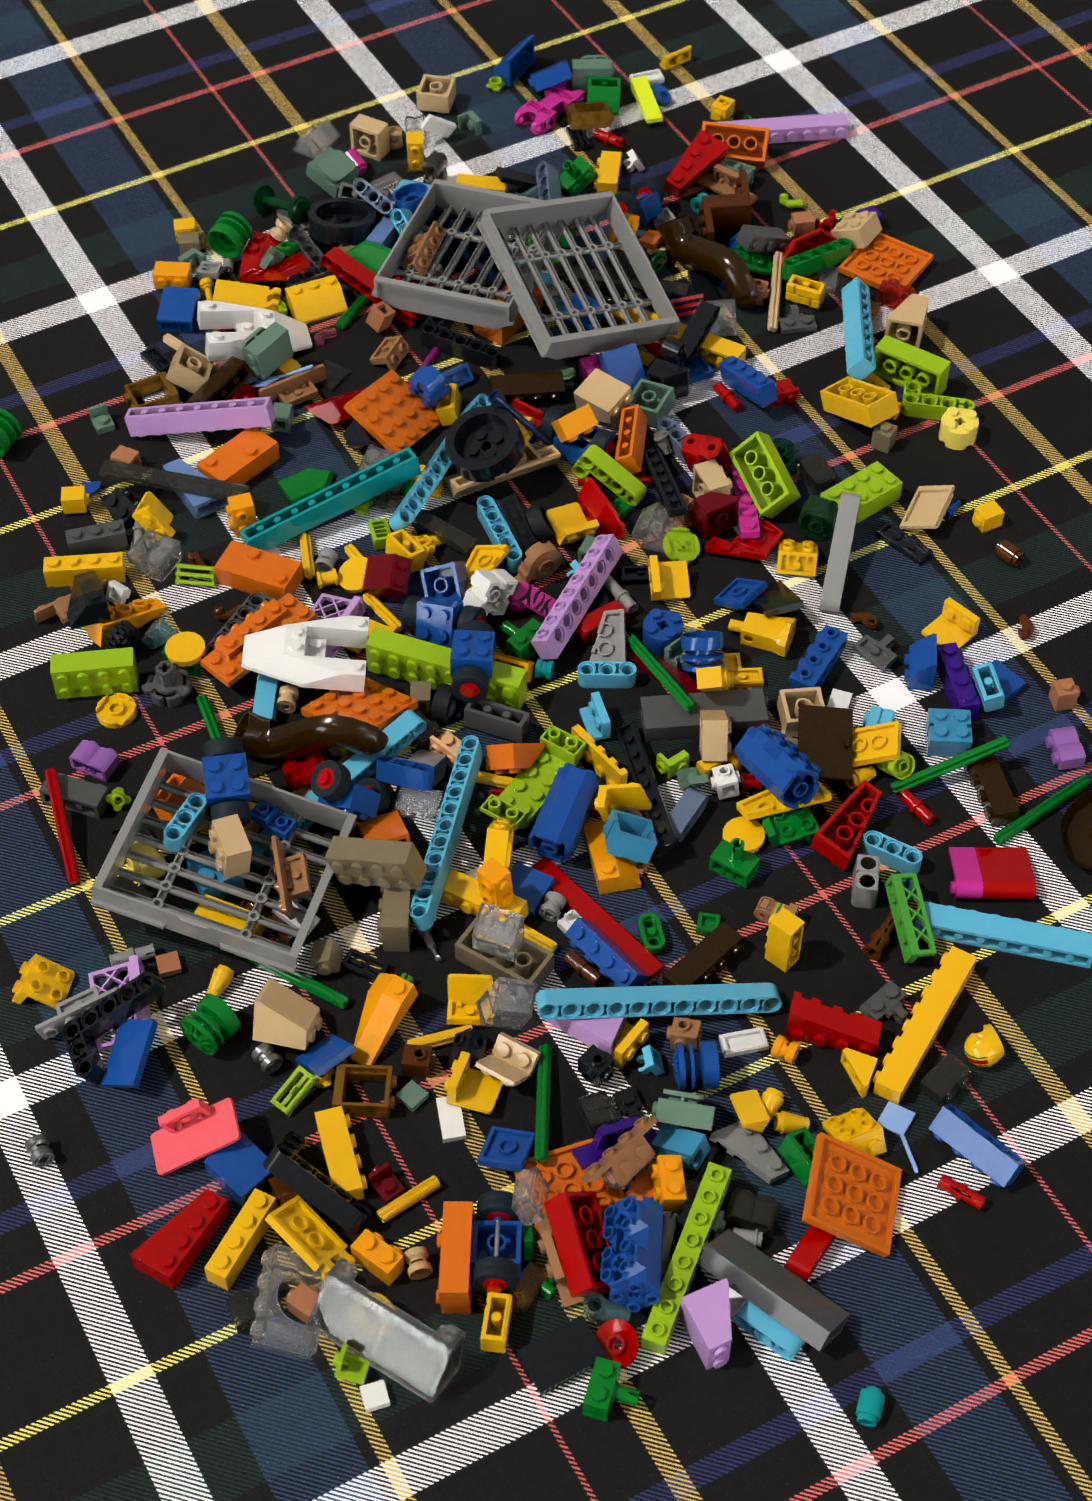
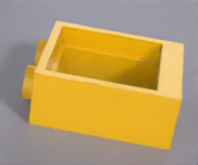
M497 818V820H494L487 828L483 864L493 857L510 871L515 823H511L506 818Z

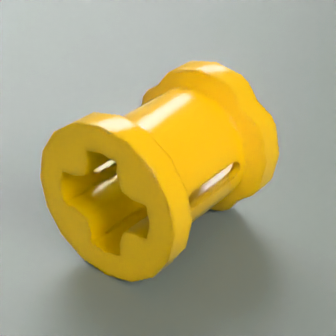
M332 568V571L323 573L316 572L319 589L327 585H339L335 568Z

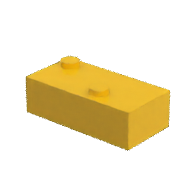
M849 376L820 391L824 411L870 428L884 420L891 419L892 416L899 413L896 392Z

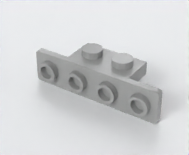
M95 985L56 1004L55 1008L58 1015L36 1025V1032L43 1040L55 1037L62 1032L64 1025L68 1021L119 988L114 987L100 994L98 987Z

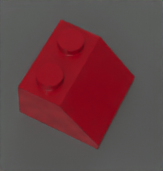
M708 492L694 499L692 526L705 540L736 526L739 498L734 495Z
M397 554L368 556L362 592L399 603L407 594L412 559Z

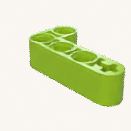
M910 379L905 382L901 413L905 416L941 421L943 414L949 407L967 410L975 409V403L972 400L920 393L921 383L918 380Z
M590 445L572 467V472L575 476L584 479L591 473L630 506H636L647 493V488L642 482L597 445Z

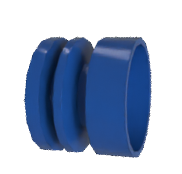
M410 183L400 187L393 195L396 207L409 209L414 214L428 191V187L423 183ZM434 209L431 212L425 224L429 223L434 218Z
M692 631L680 635L681 648L690 651V653L681 656L683 661H687L682 663V670L696 673V668L725 667L724 662L720 660L724 658V654L715 651L724 647L722 632Z
M716 1040L699 1041L697 1052H694L692 1042H687L686 1052H684L682 1042H675L673 1073L679 1091H685L686 1080L689 1082L690 1090H695L696 1079H700L703 1089L719 1088L720 1068Z

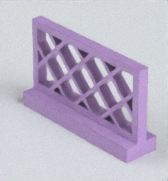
M325 593L320 595L311 608L317 615L323 614L322 618L316 620L348 615L363 616L366 612L362 597L354 596L353 599H347ZM325 601L332 602V604L322 607ZM347 605L346 609L338 610V607ZM336 609L335 613L325 615V612ZM326 645L325 657L334 658L341 646Z
M133 955L129 957V962L88 973L90 988L96 985L95 979L101 977L108 979L102 987L97 986L100 994L106 992L113 981L120 984L118 986L120 988L144 973V965L138 955ZM128 970V975L123 981L116 978L121 971ZM150 1004L127 1020H152ZM109 1030V1032L115 1035L109 1042L103 1043V1038L107 1032L96 1039L99 1052L112 1049L117 1034L116 1030Z

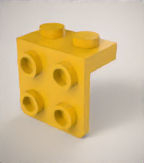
M151 491L146 492L132 517L159 543L173 537L176 532L170 526L173 514Z
M577 502L549 509L545 513L559 546L574 543L577 540L584 539L587 535L594 536L600 526L597 519L587 522Z
M634 782L599 785L598 797L595 798L594 802L595 809L599 812L602 821L605 823L612 808L620 811L625 808L650 810L652 806L642 785Z
M35 954L28 962L24 961L19 973L22 976L13 986L12 992L15 994L12 1002L20 1005L27 997H30L56 1009V1004L66 1000L75 973L62 965Z
M449 974L447 979V1024L492 1026L494 1008L493 976L484 974Z
M641 1018L635 1026L628 1022L625 1023L612 1054L614 1065L622 1069L634 1057L639 1047L646 1043L649 1038V1023Z
M461 1051L458 1060L454 1059L451 1077L448 1076L445 1081L444 1090L447 1091V1104L491 1114L503 1084L500 1082V1079L494 1076H488L479 1070L471 1069L470 1053Z
M854 1108L847 1113L832 1116L822 1122V1128L831 1137L873 1156L887 1152L883 1127L864 1108Z

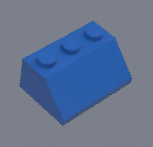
M531 34L519 42L493 67V77H500L505 82V86L510 88L535 63L534 35Z

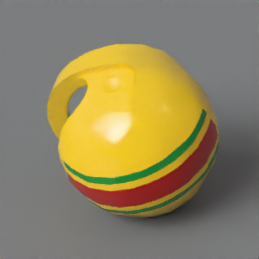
M991 1024L983 1025L984 1029L979 1033H971L964 1044L966 1058L977 1067H990L1005 1055L1002 1042Z

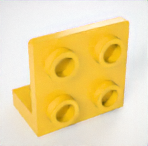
M783 539L779 543L776 573L815 577L818 544H814L813 541L799 543L793 539Z
M649 555L647 566L651 601L690 598L687 561L658 562L657 555Z
M948 597L944 601L942 614L925 627L921 634L925 637L937 634V645L956 642L960 649L977 634L981 618Z

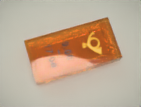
M529 1261L522 1271L521 1279H517L515 1291L510 1294L513 1299L512 1309L522 1315L525 1314L541 1291L542 1283L549 1279L546 1270Z

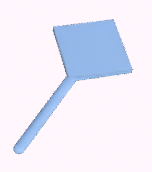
M311 364L283 375L269 376L264 381L260 380L251 387L268 386L278 379L311 369L313 365Z
M888 1101L877 1122L884 1129L900 1136L915 1173H918V1167L904 1135L916 1113Z

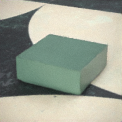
M413 1080L396 1094V1099L412 1112L429 1098V1093Z

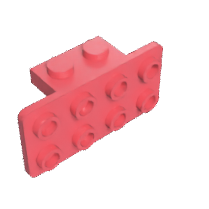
M197 1098L189 1100L185 1105L176 1109H170L166 1114L159 1116L158 1122L162 1129L151 1135L157 1173L165 1176L239 1141L241 1133L234 1101L226 1098L210 1106Z

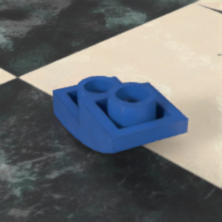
M260 800L250 811L251 819L284 840H287L299 826L296 819L280 813L277 806Z

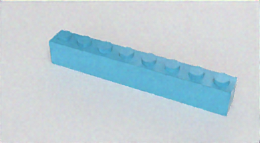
M857 276L841 290L846 371L850 377L862 380L876 369L869 286Z
M924 901L932 935L935 939L1084 968L1091 967L1092 934L1086 931L1070 930L1065 927H1055L1040 922L1034 923L1019 918H1008L997 914H987L976 910H966L951 905L945 906ZM915 918L914 927L922 931L923 924Z

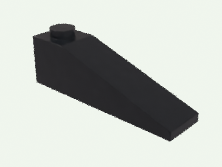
M94 571L75 575L67 610V618L71 630L111 620L103 589Z

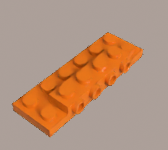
M289 592L278 601L274 598L269 602L264 601L258 611L248 613L244 622L240 625L238 623L234 624L227 635H220L216 639L215 649L200 660L201 666L229 688L251 671L241 667L245 635L286 624L314 621L317 619V614Z

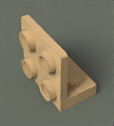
M501 1032L498 1034L491 1054L476 1061L475 1067L481 1069L483 1074L494 1076L500 1079L502 1084L512 1087L533 1076L541 1052Z

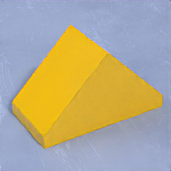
M844 1048L840 1061L861 1098L866 1097L876 1070L878 1058Z

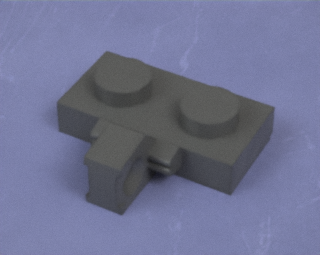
M790 305V312L787 314V317L778 319L781 335L817 331L814 315L799 313L797 305Z
M866 634L853 646L854 652L883 672L897 661L898 656L891 651L895 638L890 634H887L881 641L874 640Z
M890 980L860 1006L859 1011L864 1016L878 1021L885 1017L888 1019L893 1018L902 1025L908 1016V1012L903 1008L902 1004L907 997V993Z

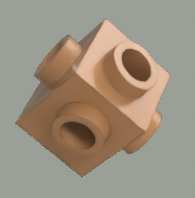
M674 1017L672 1026L669 1025L667 1028L666 1037L670 1039V1048L675 1049V1042H682L683 1049L686 1051L687 1042H692L694 1052H697L699 1041H701L702 1037L701 1021Z

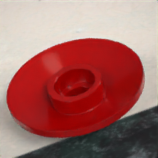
M615 1318L604 1322L598 1328L595 1337L607 1359L621 1363L622 1370L628 1367L637 1355L639 1348L637 1332L629 1322L623 1319ZM620 1341H622L621 1349L618 1348V1343Z

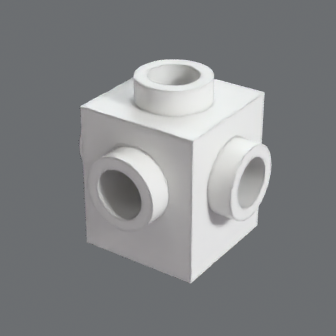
M732 763L711 768L712 777H709L712 790L716 789L719 800L740 795L738 783H741L739 771H734Z

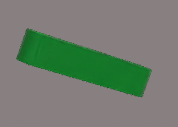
M847 238L837 239L784 259L782 278L789 281L792 274L806 277L843 263L851 254L852 241Z

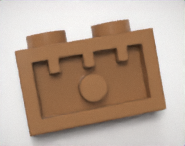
M403 336L385 337L369 361L372 365L386 364L389 370L393 369L395 371L410 349Z

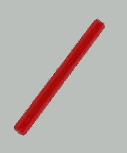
M55 768L46 769L44 773L67 880L70 885L79 883L81 879L58 774Z

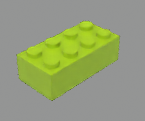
M885 335L875 347L876 369L873 373L879 378L903 388L907 380L915 379L921 383L920 393L941 395L947 386L951 361Z
M756 431L729 453L761 516L774 518L801 497L768 434Z
M876 461L822 492L819 498L818 510L835 524L841 493L859 494L861 499L856 524L900 499L903 482Z
M133 647L51 654L50 674L57 699L110 695L118 692H139V672Z

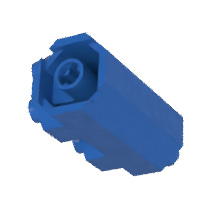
M765 724L757 728L755 726L748 728L734 749L737 760L783 805L797 809L799 808L798 804L803 803L805 805L809 803L819 790L817 779H819V773L822 769L818 765L810 763L808 761L810 758L803 752L799 751L797 754L795 750L798 746L789 740H785L786 735L776 729L773 732Z
M565 763L564 767L558 769L528 837V847L532 850L535 847L540 857L544 858L546 856L549 860L563 862L568 861L574 855L579 843V835L585 821L589 820L594 808V800L599 790V781L596 779L597 775L592 770H583L571 763Z
M629 1195L615 1202L614 1205H609L604 1212L603 1238L611 1242L612 1246L606 1247L602 1252L601 1258L603 1260L601 1261L600 1280L610 1286V1300L622 1307H626L629 1312H639L641 1309L659 1302L663 1205L651 1197L643 1196V1200H636V1196Z

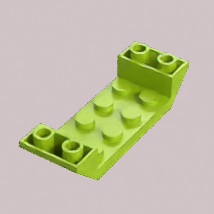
M551 724L540 737V743H544L545 747L529 769H522L521 773L516 775L498 797L491 794L479 808L480 811L496 820L497 818L509 819L511 823H515L514 830L528 828L539 815L558 769L564 767L565 763H571L577 767L586 747V742Z

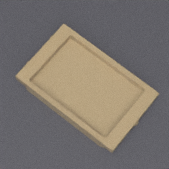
M919 486L899 526L900 529L938 528L952 501L955 486Z

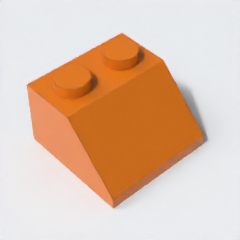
M509 743L485 745L486 770H495V774H507V770H509V774L521 773V769H529L544 749L545 744Z

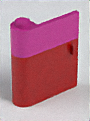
M949 847L948 851L954 873V881L950 882V894L954 895L955 899H1035L1036 882L1026 848Z

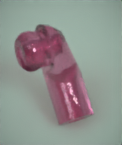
M336 328L324 329L314 335L316 345H323L325 338L337 337Z

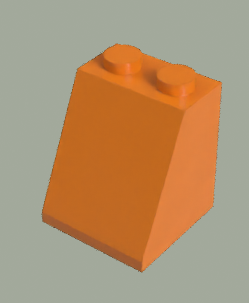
M397 810L377 815L376 819L367 818L366 822L356 821L359 838L410 842L409 833Z

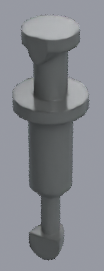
M430 928L426 931L418 930V936L423 938L428 950L433 952L435 961H442L440 955L437 954L436 944L430 934L432 929Z

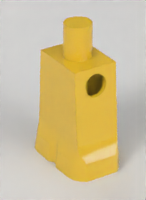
M748 612L744 621L730 619L728 630L741 633V644L770 651L786 658L795 635L796 618L777 616L767 618L764 614Z

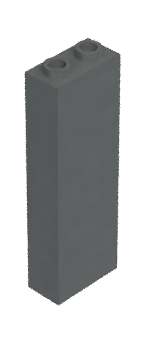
M763 688L687 693L695 702V709L690 712H686L672 695L640 697V715L644 742L700 738V710H725L726 715L730 716L732 723V733L728 735L745 734L748 728L752 726L756 728L762 724L768 726L772 722L771 712H767L768 697L764 696Z
M727 1229L722 1234H716L710 1243L707 1241L702 1247L700 1253L702 1256L698 1262L699 1266L719 1280L727 1278L731 1289L819 1352L842 1331L850 1313L732 1230Z

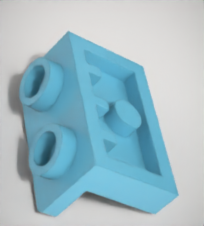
M599 691L591 693V702H588V707L580 708L579 713L586 731L595 741L610 738L611 721Z

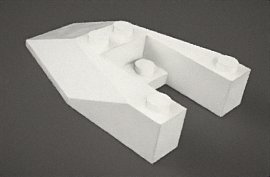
M198 301L197 321L200 330L236 329V332L214 331L206 333L205 353L208 361H227L231 356L245 360L242 350L244 340L259 327L267 329L274 322L288 329L293 352L309 349L313 346L305 323L274 310L220 301Z
M348 615L286 624L245 635L241 667L303 688L364 692L366 661L325 657L326 645L365 648L368 640L369 617Z

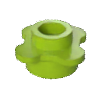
M497 76L491 77L489 83L486 84V87L492 91H500L505 86V82Z
M368 500L352 508V510H355L359 515H365L370 511L373 501Z
M117 787L105 797L106 802L113 806L114 811H120L125 804H130L131 797L126 795L122 787Z

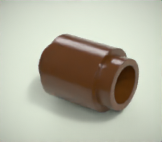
M1007 539L999 541L995 546V555L1011 566H1018L1025 557L1022 549Z

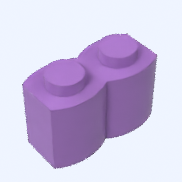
M1075 727L1049 729L1048 736L1045 737V744L1047 749H1050L1052 752L1053 764H1056L1059 770L1084 767L1086 755Z
M82 740L69 757L71 767L82 773L90 774L101 781H107L120 764L119 756L115 750L100 747L98 743L92 740Z

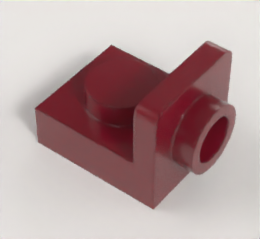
M388 1162L374 1167L368 1175L371 1188L385 1205L406 1193L404 1186L391 1172V1165Z

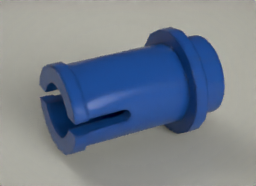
M952 498L943 519L948 520L954 517L955 511L961 506L959 499L954 503L957 498Z

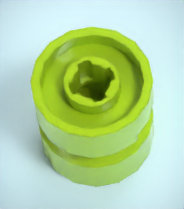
M900 751V759L876 763V766L884 773L897 779L905 780L912 775L915 769V759L912 755Z

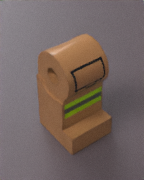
M763 896L760 898L753 914L755 918L768 924L770 916L774 912L778 913L783 907L797 916L799 905L793 903L786 905L775 901L773 898Z

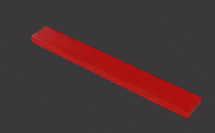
M546 856L531 867L554 877L555 882L549 891L563 895L566 899L565 906L569 910H575L582 918L591 920L650 976L646 980L647 982L664 970V965Z

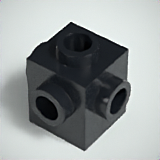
M472 1028L455 1034L451 1058L458 1060L461 1051L470 1053V1067L474 1066L476 1061L484 1058L487 1037Z
M592 1045L578 1059V1072L582 1074L587 1082H593L599 1087L604 1081L608 1082L614 1074V1060L608 1052L601 1051L595 1045Z

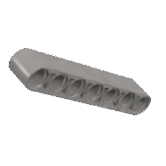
M841 493L819 610L839 613L861 495Z

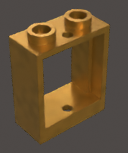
M605 101L566 104L567 121L572 130L611 127L613 111L610 110V106Z
M165 371L124 385L125 393L123 397L126 404H130V408L181 403L179 393L173 383L166 379L167 374ZM163 390L166 395L141 405L136 401L137 398Z
M337 1064L332 1108L342 1106L344 1114L348 1113L349 1117L390 1118V1109H395V1095H392V1089H397V1075H393V1067ZM347 1081L386 1082L384 1104L345 1102Z

